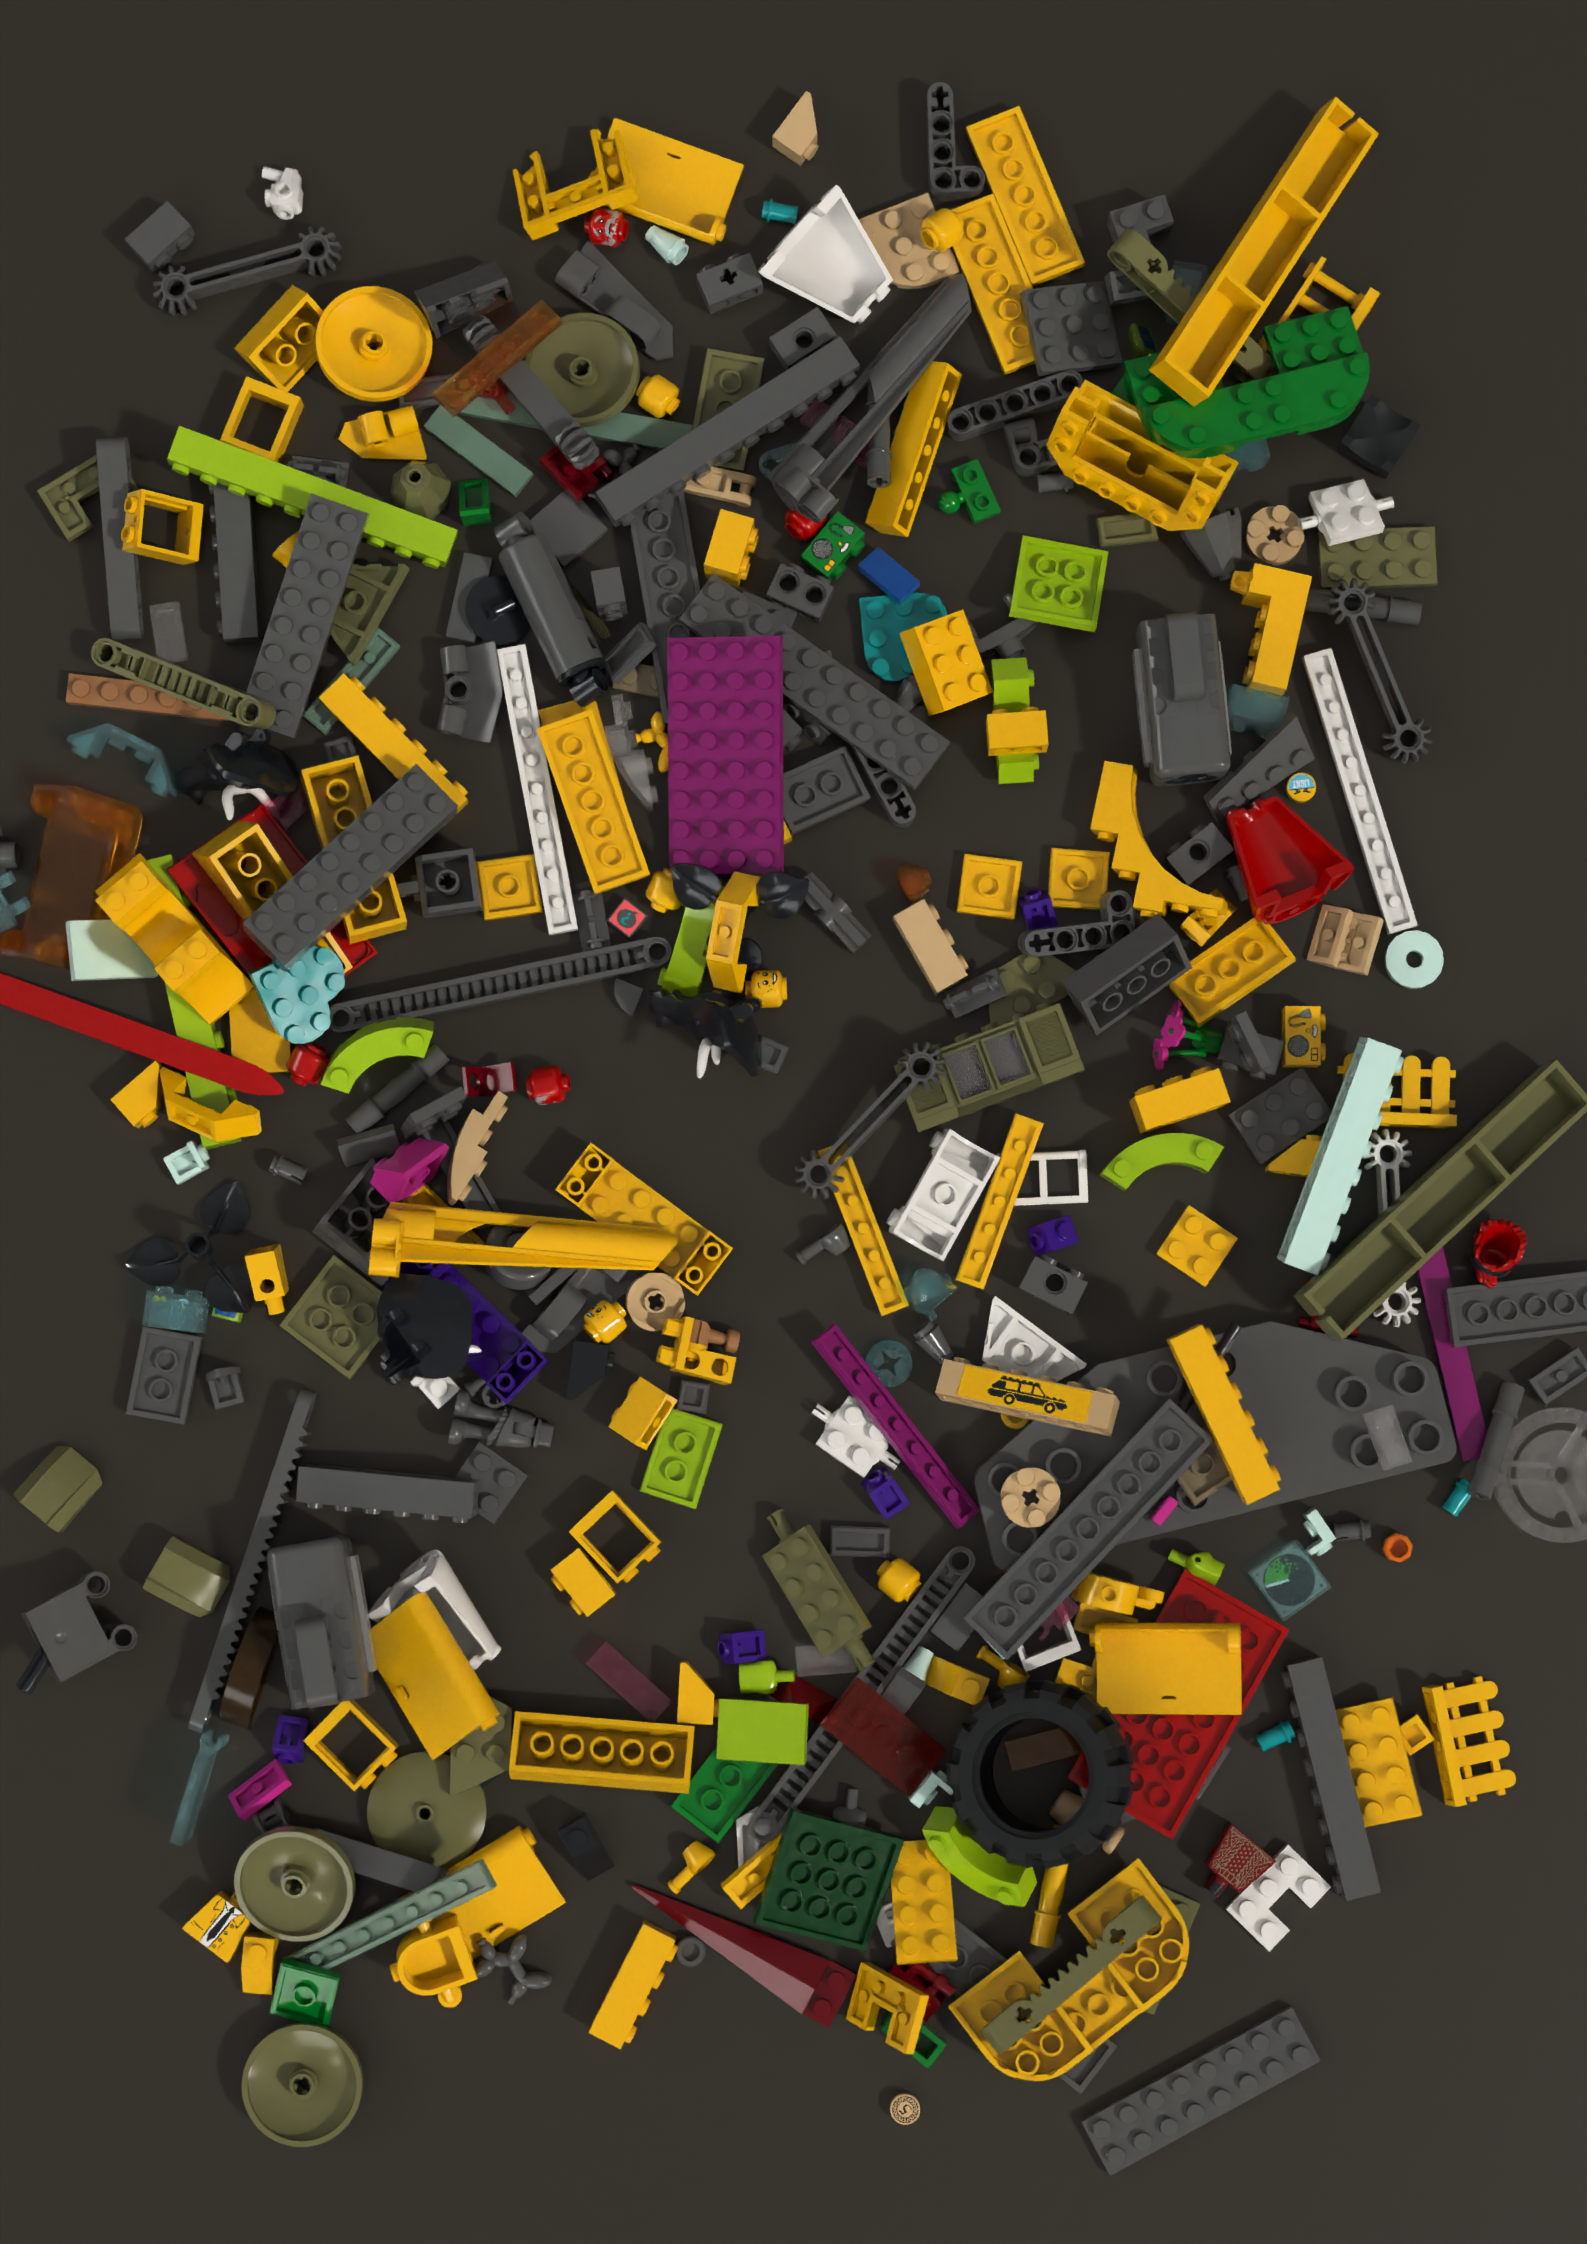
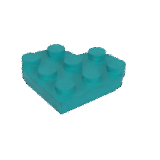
M918 592L912 593L900 605L888 595L859 598L864 657L868 669L876 677L888 683H899L904 678L907 679L910 674L913 675L914 673L899 633L948 615L941 599L928 593Z
M313 946L285 973L273 961L248 973L270 1023L280 1037L294 1044H305L316 1040L330 1027L331 1020L328 1001L334 998L345 986V973L342 962L331 949Z

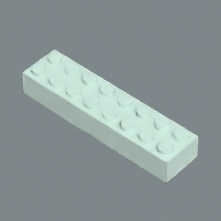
M1359 1037L1312 1167L1278 1253L1277 1259L1283 1263L1318 1275L1320 1270H1325L1330 1258V1254L1326 1253L1329 1244L1336 1241L1340 1232V1226L1337 1225L1341 1214H1346L1351 1202V1198L1347 1197L1350 1188L1357 1185L1362 1170L1358 1169L1361 1159H1366L1370 1152L1372 1142L1368 1140L1372 1130H1377L1381 1123L1383 1114L1379 1113L1383 1101L1388 1102L1393 1090V1086L1390 1085L1394 1073L1398 1074L1404 1060L1400 1056L1402 1050L1371 1038Z

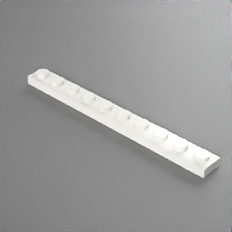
M526 645L497 649L549 935L577 931L578 924L547 757L536 729L541 727Z
M1332 648L1304 655L1302 657L1303 664L1387 934L1390 935L1416 927L1418 924Z

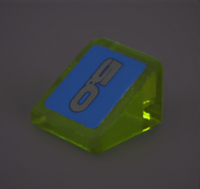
M1137 323L1131 324L1127 335L1135 357L1139 358L1155 354L1157 350L1149 328Z

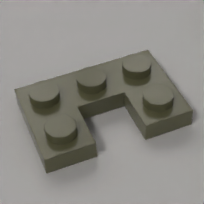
M97 455L37 490L69 542L94 527L81 507L80 502L99 491ZM132 479L133 491L139 490L136 483Z

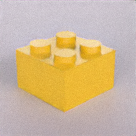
M720 509L704 562L705 578L709 579L715 574L735 587H739L741 579L746 581L750 569V557L748 554L749 552H755L759 538L757 536L759 529L755 528L754 518Z

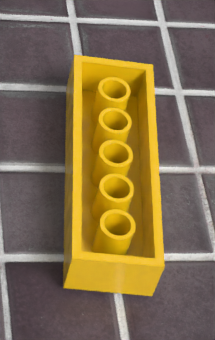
M358 755L301 770L302 784L320 846L323 850L373 803ZM393 874L342 920L349 944L406 929L407 919Z
M515 1711L509 1762L510 1779L689 1794L695 1726Z

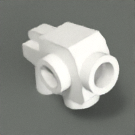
M264 167L262 178L276 181V184H271V189L265 190L266 206L272 207L273 212L279 218L285 220L292 219L294 214L302 212L303 204L301 176L298 170L286 167L284 171Z

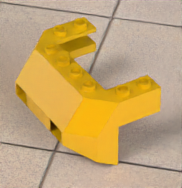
M1084 380L1080 388L1075 386L1060 411L1046 444L1065 476L1167 531L1202 529L1239 464L1238 461L1225 454L1198 459L1176 455L1177 451L1163 444L1159 446L1144 429L1136 406L1087 380Z

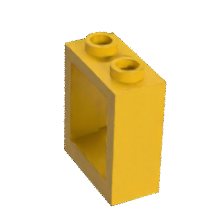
M246 376L220 441L281 463L304 404L299 396ZM250 397L287 411L270 452L234 438Z
M145 489L127 493L124 502V511L126 512L125 525L121 532V539L123 541L122 551L181 565L198 562L204 504ZM144 505L178 513L175 551L141 543Z
M614 1490L606 1495L569 1531L617 1584L622 1579L628 1583L639 1572L636 1566L643 1559L649 1563L661 1551L657 1546L662 1541ZM615 1504L650 1540V1543L620 1572L584 1535Z
M354 1699L342 1701L303 1740L353 1791L360 1786L365 1790L377 1777L373 1772L381 1764L386 1768L398 1756L394 1751L399 1744ZM350 1711L387 1747L359 1777L321 1742Z

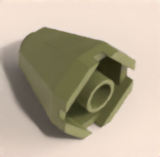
M412 460L393 474L390 499L398 508L433 520L436 518V515L440 512L443 513L449 508L452 484L437 463Z

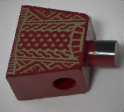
M1227 1821L1205 1860V1864L1215 1873L1204 1887L1217 1898L1228 1885L1241 1893L1267 1871L1276 1860L1231 1822Z

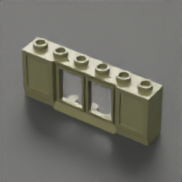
M1049 1001L1036 1006L1037 1012L1026 1015L1025 1011L1008 1017L1009 1023L998 1026L997 1022L985 1025L980 1028L982 1033L972 1037L969 1032L953 1038V1044L943 1047L942 1043L932 1045L929 1054L938 1047L941 1049V1053L935 1059H947V1063L938 1065L939 1069L947 1071V1075L937 1073L936 1077L942 1082L940 1086L931 1080L932 1090L927 1092L922 1082L906 1099L918 1132H925L929 1128L946 1124L958 1117L975 1113L993 1104H999L1019 1094L1031 1092L1035 1088L1060 1081L1072 1074L1084 1072L1085 1068L1060 1003L1053 1005V1002ZM903 1056L899 1059L907 1061L909 1057ZM918 1060L915 1064V1072L918 1075L928 1073L930 1069L928 1060ZM894 1065L897 1077L903 1073L906 1066ZM911 1077L901 1084L903 1091L911 1084Z

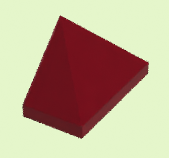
M796 1675L795 1682H778L776 1691L770 1694L779 1702L809 1704L808 1719L819 1724L829 1713L836 1701L835 1697Z

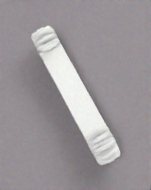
M1388 1129L1382 1130L1381 1137L1376 1132L1370 1135L1373 1143L1367 1158H1370L1371 1162L1364 1166L1366 1170L1373 1166L1376 1167L1378 1216L1388 1208L1386 1170L1390 1175L1392 1204L1400 1197L1399 1166L1408 1168L1410 1163L1403 1159V1157L1412 1156V1151H1403L1402 1148L1408 1145L1409 1141L1405 1139L1400 1143L1397 1142L1400 1133L1396 1131L1390 1138ZM1382 1147H1388L1392 1150L1393 1159L1390 1163L1384 1162L1380 1158ZM1406 1283L1402 1284L1394 1292L1402 1300L1401 1307L1398 1310H1393L1388 1304V1299H1386L1379 1306V1309L1373 1312V1316L1378 1317L1384 1314L1381 1321L1384 1325H1387L1391 1318L1393 1327L1400 1326V1318L1405 1324H1409L1411 1318L1408 1313L1412 1315H1418L1419 1313L1416 1308L1412 1307V1304L1421 1303V1299H1412L1411 1297L1418 1289L1411 1287L1406 1290Z

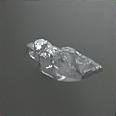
M623 694L612 695L611 699L616 724L604 726L614 763L629 791L648 812L654 811L653 803L658 802L656 785L650 786L648 774H654L651 756L645 757L644 749L632 751V748L637 747L635 730H629L627 719H633L630 701L624 702Z

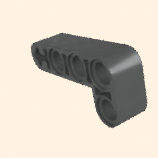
M936 82L929 87L926 101L930 194L935 200L942 202L976 200L983 193L985 183L984 172L977 166H956L953 91L948 84ZM936 97L942 98V110L937 111L938 102ZM936 124H944L948 129L944 132H938L933 127ZM937 152H945L949 158L939 160L934 155ZM975 179L979 185L971 188L966 186L964 181ZM938 180H946L950 186L943 189L939 188L935 183Z
M850 745L891 823L897 828L903 829L912 825L916 816V807L903 782L883 767L871 768L867 764L869 757ZM886 781H891L895 783L897 790L893 794H886L881 790V785ZM900 796L903 797L899 800L902 810H909L907 819H904L902 816H896L898 806L895 801Z
M1121 890L1106 891L1099 900L1101 921L1029 929L1020 934L1017 943L1018 948L1027 956L1038 957L1110 948L1119 941L1116 940L1113 934L1117 925L1123 927V937L1135 930L1131 896ZM1115 895L1121 901V906L1117 911H1114L1110 905L1111 899ZM1090 928L1096 933V938L1091 944L1085 939V934ZM1065 932L1068 940L1066 945L1061 948L1057 944V936L1059 933ZM1046 939L1047 944L1029 947V941Z

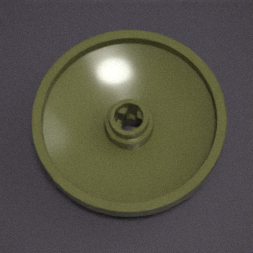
M594 313L570 314L551 322L535 337L525 358V363L581 427H590L604 423L619 414L631 401L640 379V360L629 334L612 319Z
M426 1750L406 1754L385 1768L371 1789L367 1804V1820L372 1838L378 1848L444 1869L449 1868L463 1860L474 1849L483 1834L487 1819V1800L484 1789L478 1784L462 1793L450 1796V1754L443 1753L435 1760L431 1759ZM428 1808L431 1816L423 1818L420 1810Z
M284 1826L262 1833L246 1847L235 1870L234 1890L237 1902L244 1915L258 1929L281 1940L304 1942L321 1938L341 1924L354 1899L355 1876L348 1857L329 1837L305 1827Z
M301 2022L280 2027L259 2042L246 2062L241 2087L246 2111L252 2122L264 2135L283 2145L311 2147L331 2140L347 2127L359 2108L364 2081L359 2058L345 2038L326 2026ZM306 2077L309 2085L303 2086L300 2083V2079Z

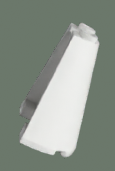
M836 184L822 196V201L812 206L767 257L769 261L761 265L758 273L852 323L857 321L861 324L871 313V310L868 308L875 299L880 302L890 292L891 289L888 285L893 279L844 193Z
M437 1549L425 1553L409 1565L400 1574V1579L394 1583L392 1588L388 1586L368 1613L370 1619L379 1623L414 1595L420 1592L422 1594L427 1592L474 1670L487 1659L489 1661L493 1660L501 1651V1647L496 1643L446 1558Z

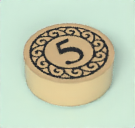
M908 2092L897 2094L890 2103L891 2116L897 2123L902 2125L915 2122L920 2114L918 2099Z

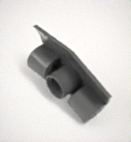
M492 641L471 647L453 645L441 648L440 657L445 683V695L436 731L455 737L490 743L503 695L495 642ZM458 684L467 687L465 695L460 698L451 695L453 687Z

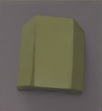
M57 1446L13 1495L19 1503L24 1505L48 1527L59 1533L67 1528L103 1483L98 1469L72 1447Z
M175 1535L165 1545L149 1576L146 1578L142 1589L201 1618L213 1612L230 1582V1566Z

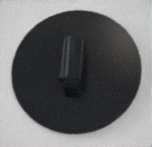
M496 575L484 578L469 592L465 606L467 621L475 634L484 641H494L496 645H507L520 640L529 631L531 626L507 576Z

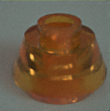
M918 864L899 867L896 873L909 902H919L930 891L928 885L933 883L927 868L921 869Z

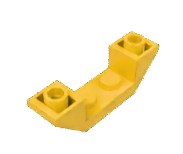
M734 872L716 900L706 955L714 988L742 993L747 964L739 963L738 957L748 906H758L759 904L758 900L760 897L757 894V884L761 878L760 876Z
M165 1067L159 1070L168 1120L216 1142L258 1135L262 1131L260 1111L252 1105L234 1100L220 1114L216 1110L202 1106L189 1098L187 1077Z

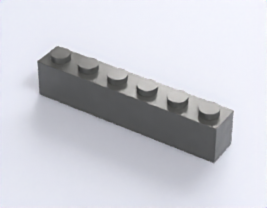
M219 483L216 486L208 485L209 493L214 494V505H210L211 522L216 523V534H212L213 551L218 552V562H214L215 580H219L220 591L215 592L216 606L218 609L221 608L222 619L217 620L218 635L223 637L227 645L262 643L253 496L246 493L244 497L235 495L227 490V486Z
M304 1463L298 1467L296 1502H303L306 1508L313 1509L323 1508V1505H334V1510L352 1511V1507L363 1508V1513L381 1514V1510L392 1511V1516L410 1517V1513L421 1514V1518L426 1520H438L439 1516L451 1517V1522L467 1523L468 1519L475 1517L478 1512L480 1479Z

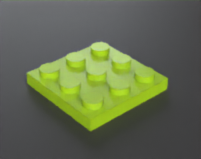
M1023 535L1009 616L1095 633L1109 551Z

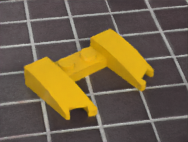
M599 129L590 130L599 174L550 193L541 157L537 151L529 156L534 165L527 172L521 175L516 168L513 170L523 226L532 240L559 231V222L606 204L612 210L639 200L630 162L619 130L614 132L615 139H601Z

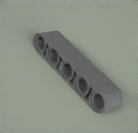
M1068 370L957 408L948 416L947 434L955 441H964L1002 428L1004 423L1034 417L1063 407L1072 392H1066L1062 388V384L1071 382L1080 388L1083 379L1076 371ZM1042 391L1048 394L1049 399L1041 402L1035 398L1034 394ZM1017 401L1021 404L1022 408L1019 411H1012L1008 408L1007 403ZM984 410H989L995 417L992 420L986 421L979 414ZM960 419L966 422L967 428L957 430L953 427L952 423Z
M317 1828L313 1829L329 1837L343 1850L351 1863L354 1873L415 1892L448 1876L450 1871Z

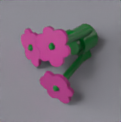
M1174 1000L1166 1015L1165 1023L1161 1028L1163 1038L1154 1039L1153 1059L1155 1069H1163L1164 1063L1168 1061V1057L1199 1056L1205 1058L1207 1053L1217 1054L1222 1045L1223 1038L1221 1032L1211 1030L1209 1025L1203 1024L1199 1027L1194 1020L1183 1016V1009L1180 1008L1182 1001ZM1182 1023H1185L1198 1030H1196L1194 1033L1185 1031V1027L1182 1025ZM1184 1037L1192 1039V1045L1196 1048L1168 1051L1167 1047H1177L1179 1041Z

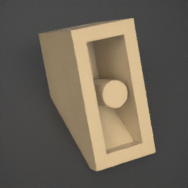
M808 91L803 94L772 136V146L799 166L802 165L805 159L811 160L819 147L817 145V128L812 97Z

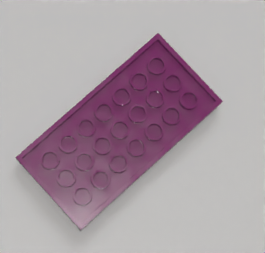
M783 636L667 638L669 869H672L674 864L692 863L707 867L716 874L784 872Z

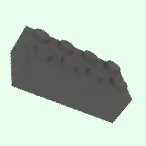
M1157 914L1145 921L1133 932L1121 938L1102 954L1097 955L1078 971L1073 972L1062 982L1078 1015L1098 1035L1192 967L1177 933Z

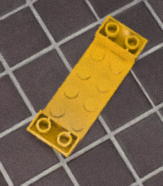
M591 1142L555 1189L597 1222L669 1228L678 1237V1243L658 1267L697 1296L733 1250L731 1246L693 1220Z

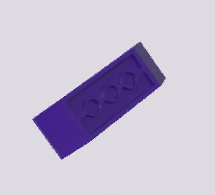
M405 1262L400 1267L399 1274L430 1275L457 1285L467 1295L473 1307V1339L471 1344L480 1347L482 1350L480 1353L468 1354L467 1364L506 1404L548 1362V1359L452 1264ZM391 1277V1278L385 1283V1285H387L394 1277Z

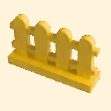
M1353 1053L1348 1054L1344 1058L1343 1066H1337V1074H1343V1080ZM1413 1055L1406 1057L1403 1060L1399 1073L1393 1074V1076H1401V1098H1391L1390 1096L1388 1102L1383 1101L1379 1113L1383 1114L1379 1126L1453 1129L1457 1127V1115L1449 1114V1108H1455V1100H1450V1078H1456V1070H1450L1449 1060L1445 1057H1437L1432 1061L1431 1069H1421V1062L1418 1057ZM1421 1077H1431L1430 1099H1420ZM1390 1106H1401V1112H1390ZM1420 1107H1430V1114L1420 1113Z
M1482 1676L1472 1677V1684L1454 1687V1682L1444 1683L1445 1689L1440 1685L1421 1687L1430 1731L1435 1737V1740L1432 1742L1445 1805L1452 1807L1467 1805L1466 1797L1468 1802L1478 1801L1477 1795L1496 1791L1498 1796L1505 1795V1788L1512 1787L1516 1782L1514 1772L1508 1769H1501L1499 1759L1505 1758L1509 1754L1510 1746L1504 1740H1495L1493 1729L1503 1725L1504 1717L1499 1711L1489 1710L1487 1703L1488 1699H1492L1497 1695L1498 1688L1492 1681H1483ZM1474 1702L1478 1703L1480 1713L1460 1717L1458 1706ZM1447 1708H1449L1451 1719H1449ZM1484 1732L1485 1742L1466 1746L1465 1735ZM1490 1761L1492 1772L1472 1775L1470 1765ZM1460 1767L1462 1770L1463 1778H1461Z

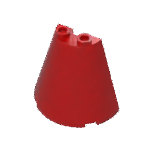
M1276 795L1267 799L1259 798L1250 805L1249 810L1239 807L1234 808L1225 816L1252 914L1258 923L1262 920L1264 924H1275L1307 911L1323 900L1321 896L1326 895L1330 887L1333 891L1337 890L1355 869L1348 859Z

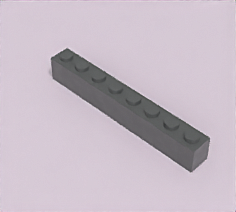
M1315 1655L1283 1663L1285 1671L1281 1672L1285 1689L1290 1688L1292 1700L1288 1701L1289 1710L1292 1718H1297L1300 1728L1295 1730L1299 1747L1305 1748L1307 1759H1303V1765L1307 1777L1312 1776L1314 1788L1310 1789L1314 1806H1319L1322 1816L1317 1818L1322 1836H1327L1329 1847H1325L1327 1861L1329 1865L1334 1864L1336 1876L1332 1877L1335 1892L1337 1895L1341 1894L1342 1898L1346 1901L1381 1893L1323 1658Z

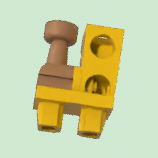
M687 1316L680 1319L667 1318L664 1320L662 1335L675 1337L676 1339L674 1348L659 1346L656 1362L669 1366V1371L714 1381V1383L721 1385L731 1384L737 1357L707 1351L708 1343L723 1345L724 1351L735 1354L740 1342L741 1333L739 1330L728 1329L726 1333L711 1329L705 1321Z

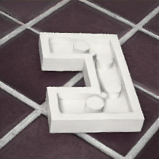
M1287 1843L1273 1857L1276 1862L1243 1892L1238 1893L1225 1907L1269 1952L1290 1931L1269 1910L1280 1896L1290 1888L1312 1908L1331 1888Z

